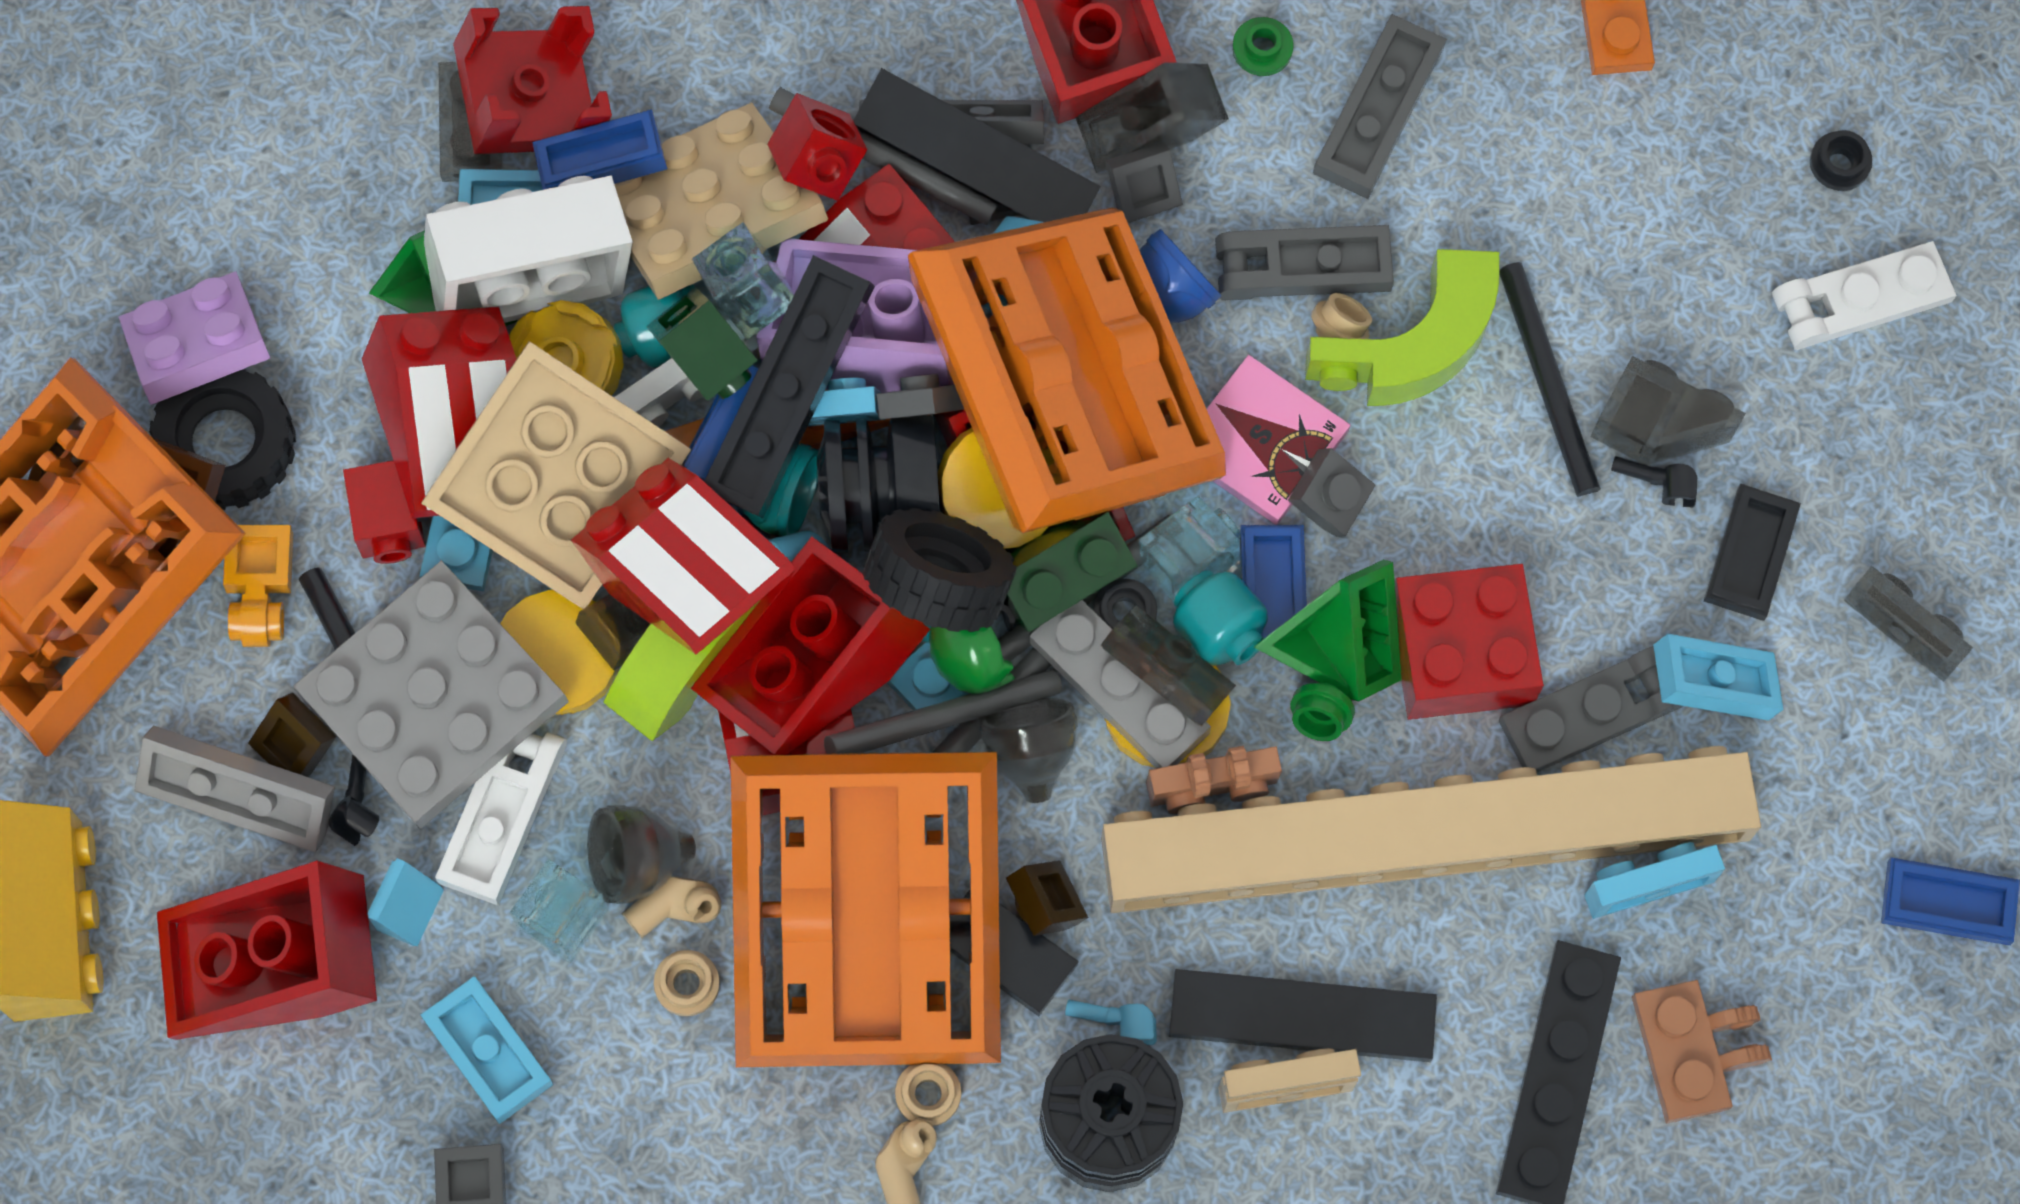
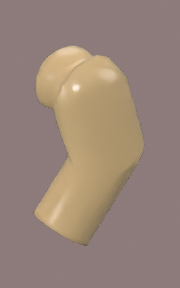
M673 876L661 880L621 914L636 933L643 938L667 918L693 923H709L719 915L721 899L716 888L707 882Z
M915 1119L899 1124L876 1157L875 1167L887 1204H921L913 1177L930 1152L936 1147L937 1134L934 1127L925 1120Z

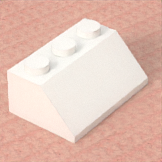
M612 175L597 179L589 176H577L562 182L558 187L535 192L529 189H515L502 194L496 200L473 205L467 202H453L440 207L434 213L426 214L424 247L435 311L499 306L504 323L519 320L532 310L538 312L540 309L550 306L547 303L559 300L588 305L622 295L633 241Z

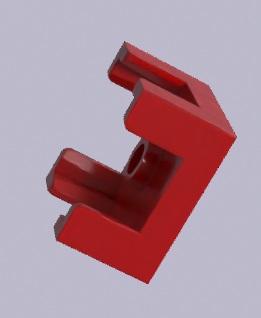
M590 6L561 7L558 9L548 30L492 31L500 16L499 9L470 8L453 46L474 154L534 152L532 143L534 141L610 121L612 113L607 91H599L593 103L591 102L582 58L594 36Z

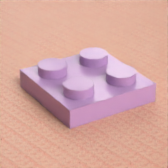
M236 271L219 278L205 279L195 285L194 288L160 301L153 300L143 303L134 311L118 316L141 385L150 405L270 359Z

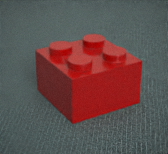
M1523 563L1397 577L1395 579L1401 682L1408 720L1517 708L1537 700L1544 684Z

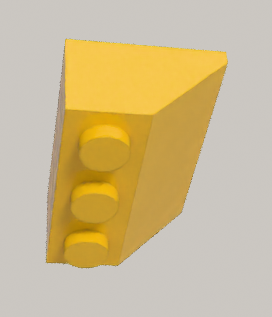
M0 800V1010L14 1022L93 1012L92 994L103 992L104 978L101 959L98 953L90 954L89 930L98 929L100 924L99 903L95 890H86L85 866L95 865L96 862L95 839L92 828L90 826L82 827V821L69 807Z

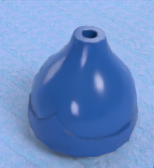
M1161 228L1154 234H1151L1146 240L1147 243L1139 251L1170 323H1180L1193 319L1206 308L1209 309L1215 305V302L1222 295Z

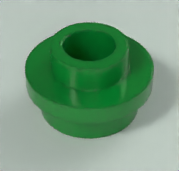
M1256 17L1244 22L1237 29L1232 44L1233 56L1238 65L1248 73L1257 76H1270L1282 71L1290 62L1294 48L1293 38L1287 27L1278 20L1269 17ZM1264 37L1271 40L1274 47L1269 50H1260L1254 46L1253 41Z
M1310 683L1300 686L1294 692L1290 703L1293 714L1292 721L1295 728L1304 736L1317 741L1337 739L1343 731L1351 726L1355 715V708L1349 697L1338 687L1329 683Z

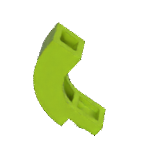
M1437 249L1430 273V310L1418 325L1404 334L1387 339L1310 337L1306 353L1305 380L1320 381L1322 388L1331 391H1347L1354 389L1357 386V382L1367 383V406L1400 404L1422 397L1443 386L1466 366L1483 339L1498 294L1500 252Z
M759 602L697 655L650 624L619 670L603 703L649 740L654 741L679 722L691 709L698 694L690 688Z

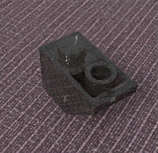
M1632 356L1590 437L1642 464L1650 465L1730 443L1746 413L1735 408L1733 402L1724 394L1712 389L1699 390L1678 379L1677 374L1665 364L1654 360H1646L1644 362Z

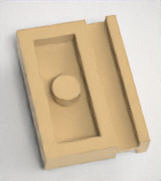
M1330 1048L1301 1053L1293 1060L1270 1063L1267 1059H1260L1233 1065L1231 1070L1224 1071V1076L1221 1078L1218 1087L1223 1113L1352 1092L1358 1082V1077H1361L1357 1051L1352 1049L1335 1052L1334 1049Z

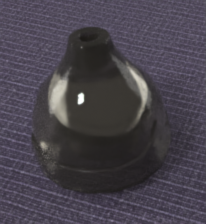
M1043 698L980 717L979 731L986 751L997 752V771L1010 779L1020 789L1027 802L1040 803L1051 799L1055 782L1071 760L1076 747V728L1078 727V722L1073 704L1063 699Z
M608 805L607 807L598 808L592 816L587 838L588 865L593 884L599 896L606 903L626 904L633 902L635 899L651 896L667 883L676 869L695 857V840L691 834L673 828L655 812L643 807Z

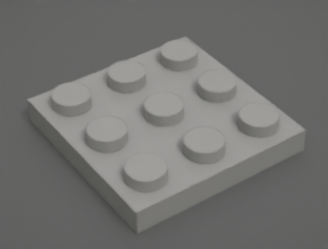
M442 560L293 685L305 702L420 830L569 702L562 690Z

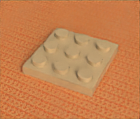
M752 102L738 109L727 111L717 119L663 142L662 148L667 170L614 184L633 241L630 256L658 300L828 220L823 202L817 193L783 180L767 145L774 132Z
M529 341L421 504L585 610L602 583L571 539L585 528L588 519L595 512L606 506H611L633 488L637 478L645 470L654 465L661 464L667 458L682 465L692 449Z

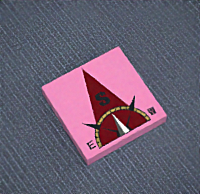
M1248 354L1207 408L1225 451L1226 475L1213 482L1273 524L1278 525L1293 504L1288 499L1318 449L1332 448L1335 450L1349 432L1351 425Z

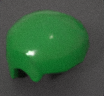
M992 626L988 628L982 627L979 631L969 632L968 630H960L959 632L948 631L941 627L930 628L931 658L939 674L959 691L983 694L1004 686L1015 679L1011 673L1013 664L1011 661L1003 660L1000 642Z

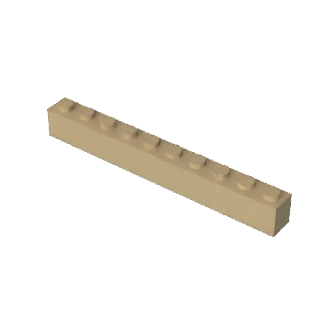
M1710 746L1688 753V759L1664 761L1663 754L1647 753L1630 757L1625 760V766L1601 768L1599 761L1585 760L1564 765L1561 768L1562 773L1537 775L1535 768L1523 767L1503 771L1498 774V780L1473 783V778L1470 775H1452L1434 781V787L1409 790V785L1406 782H1389L1372 787L1370 794L1345 797L1344 790L1326 789L1308 794L1305 802L1281 804L1279 797L1264 796L1244 801L1242 809L1217 811L1214 804H1194L1180 808L1178 816L1154 819L1149 811L1125 812L1116 815L1113 818L1114 823L1103 824L1101 835L1110 911L1112 914L1658 852L1688 842H1694L1695 847L1750 841L1761 828L1748 752L1728 754L1727 748L1724 746Z

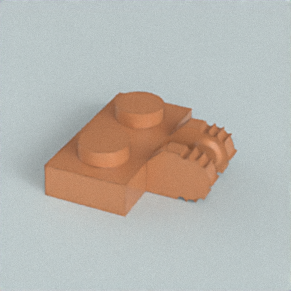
M1243 745L1228 748L1226 756L1205 759L1204 753L1189 755L1186 763L1151 769L1148 772L1146 786L1151 807L1166 804L1168 813L1178 814L1180 808L1194 804L1205 803L1204 797L1230 793L1232 802H1243L1252 798L1264 797L1269 794L1268 785L1277 784L1282 769L1277 746L1246 752Z
M1698 980L1634 993L1632 996L1666 1124L1730 1110L1733 1105L1723 1072L1756 1066L1772 1060L1769 1047L1766 1044L1747 1045L1738 1050L1718 1055L1713 1033L1728 1029L1734 1031L1742 1030L1761 1021L1758 1008L1755 1005L1723 1010L1708 1016Z

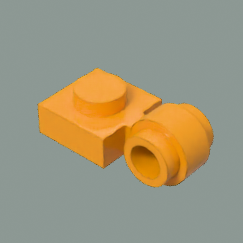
M238 525L246 534L224 558L223 586L226 593L245 594H242L241 602H230L229 639L230 641H241L243 647H270L271 641H283L285 612L283 602H271V597L268 596V593H291L294 533L291 525Z

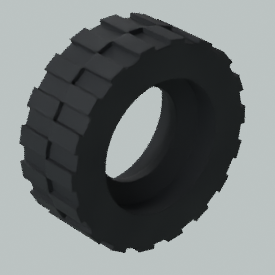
M245 369L157 402L154 408L156 412L154 421H150L149 433L153 438L195 453L193 448L195 428L210 413L219 410H233L243 414L251 421L255 431V440L251 451L240 462L226 466L221 479L215 503L222 510H226V507L229 506L245 507L249 505L250 501L257 498L263 499L271 493L270 489L276 483L280 485L286 477L285 470L288 464H292L295 456L293 442H296V432L291 421L292 418L280 393L274 386L270 387L265 377L257 372L254 374L249 373Z
M910 508L907 511L901 509L893 511L892 515H886L882 518L864 564L863 576L865 580H868L870 590L881 597L883 603L890 608L893 607L900 611L902 615L921 621L924 625L934 628L941 627L955 632L960 630L974 632L979 631L982 627L988 628L992 626L994 620L998 619L1014 579L1016 566L1013 565L1014 558L1011 553L1006 552L1003 548L1004 545L997 539H993L987 534L988 532L980 527L966 523V520L958 517L954 518L944 515L943 512Z

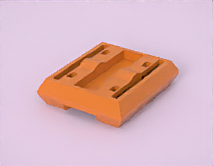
M1113 207L916 250L907 255L911 281L1010 521L1013 527L1022 534L1165 496L1167 493L1221 479L1226 475L1225 451L1123 211ZM998 294L1003 295L1007 299V306H1002ZM989 303L993 313L989 318H986L981 305ZM993 331H995L1003 346L999 351L991 334ZM1029 416L1032 417L1036 425L1035 432H1033L1031 424L1028 420ZM1059 441L1067 444L1068 454L1064 455ZM1042 447L1043 450L1049 448L1054 459V463L1051 465L1046 463Z
M71 357L0 438V710L45 757H49L246 534L75 358ZM78 416L86 422L82 430L67 429ZM56 441L65 449L59 458L52 451H49ZM73 456L84 460L78 468L70 460ZM35 463L44 471H47L39 481L22 479ZM168 538L182 540L167 558L158 551ZM64 656L78 658L63 676L54 668Z
M997 752L731 756L736 1068L1001 1063ZM948 786H967L970 898L949 899ZM763 789H780L781 901H763ZM925 815L927 818H941V815H943V842L941 830H927V840L925 842ZM786 817H789V820H804V832H790L789 843L786 845ZM949 915H970V1031H951ZM763 918H781L784 1034H767L766 997L764 996L766 956H764ZM945 981L946 1009L943 994H929V1006L927 1009V982ZM788 984H806V996L792 997V1007L789 1011Z

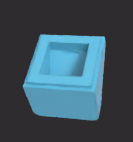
M396 858L395 861L392 860L367 913L368 918L376 931L412 946H418L444 889L407 862Z

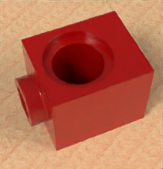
M799 93L795 94L767 143L784 181L836 201L839 200L868 150L849 113Z
M393 460L343 469L354 541L363 559L373 557L376 563H397L412 556V549L426 547L422 522H418L417 518H411Z

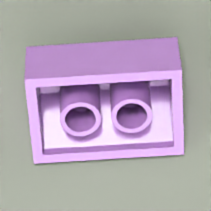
M787 239L781 242L756 337L761 362L814 255L870 281L875 286L830 380L866 379V387L874 386L881 393L901 390L900 378L938 373L940 386L954 384L911 281L907 255L916 250Z

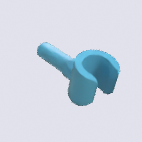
M1068 1000L1065 1011L1067 1016L1105 1023L1107 1025H1120V1036L1143 1040V1043L1147 1045H1154L1157 1041L1156 1019L1151 1010L1143 1004L1135 1003L1123 1005L1120 1008L1111 1006L1108 1008L1074 1000Z

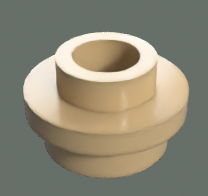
M1333 293L1327 301L1318 302L1311 312V318L1316 326V333L1319 337L1369 339L1368 328L1372 323V317L1361 303L1347 295Z
M681 950L670 954L659 964L654 975V991L658 1001L667 1011L678 1016H694L704 1012L714 1003L719 993L720 979L714 963L707 956L697 951ZM683 973H693L700 981L698 989L690 995H682L674 988L676 978Z
M945 1064L910 1065L901 1073L897 1080L895 1100L899 1111L908 1121L922 1119L934 1127L948 1121L957 1111L961 1100V1086L954 1071ZM924 1082L936 1084L941 1091L940 1100L931 1106L919 1103L916 1099L915 1091L920 1084Z

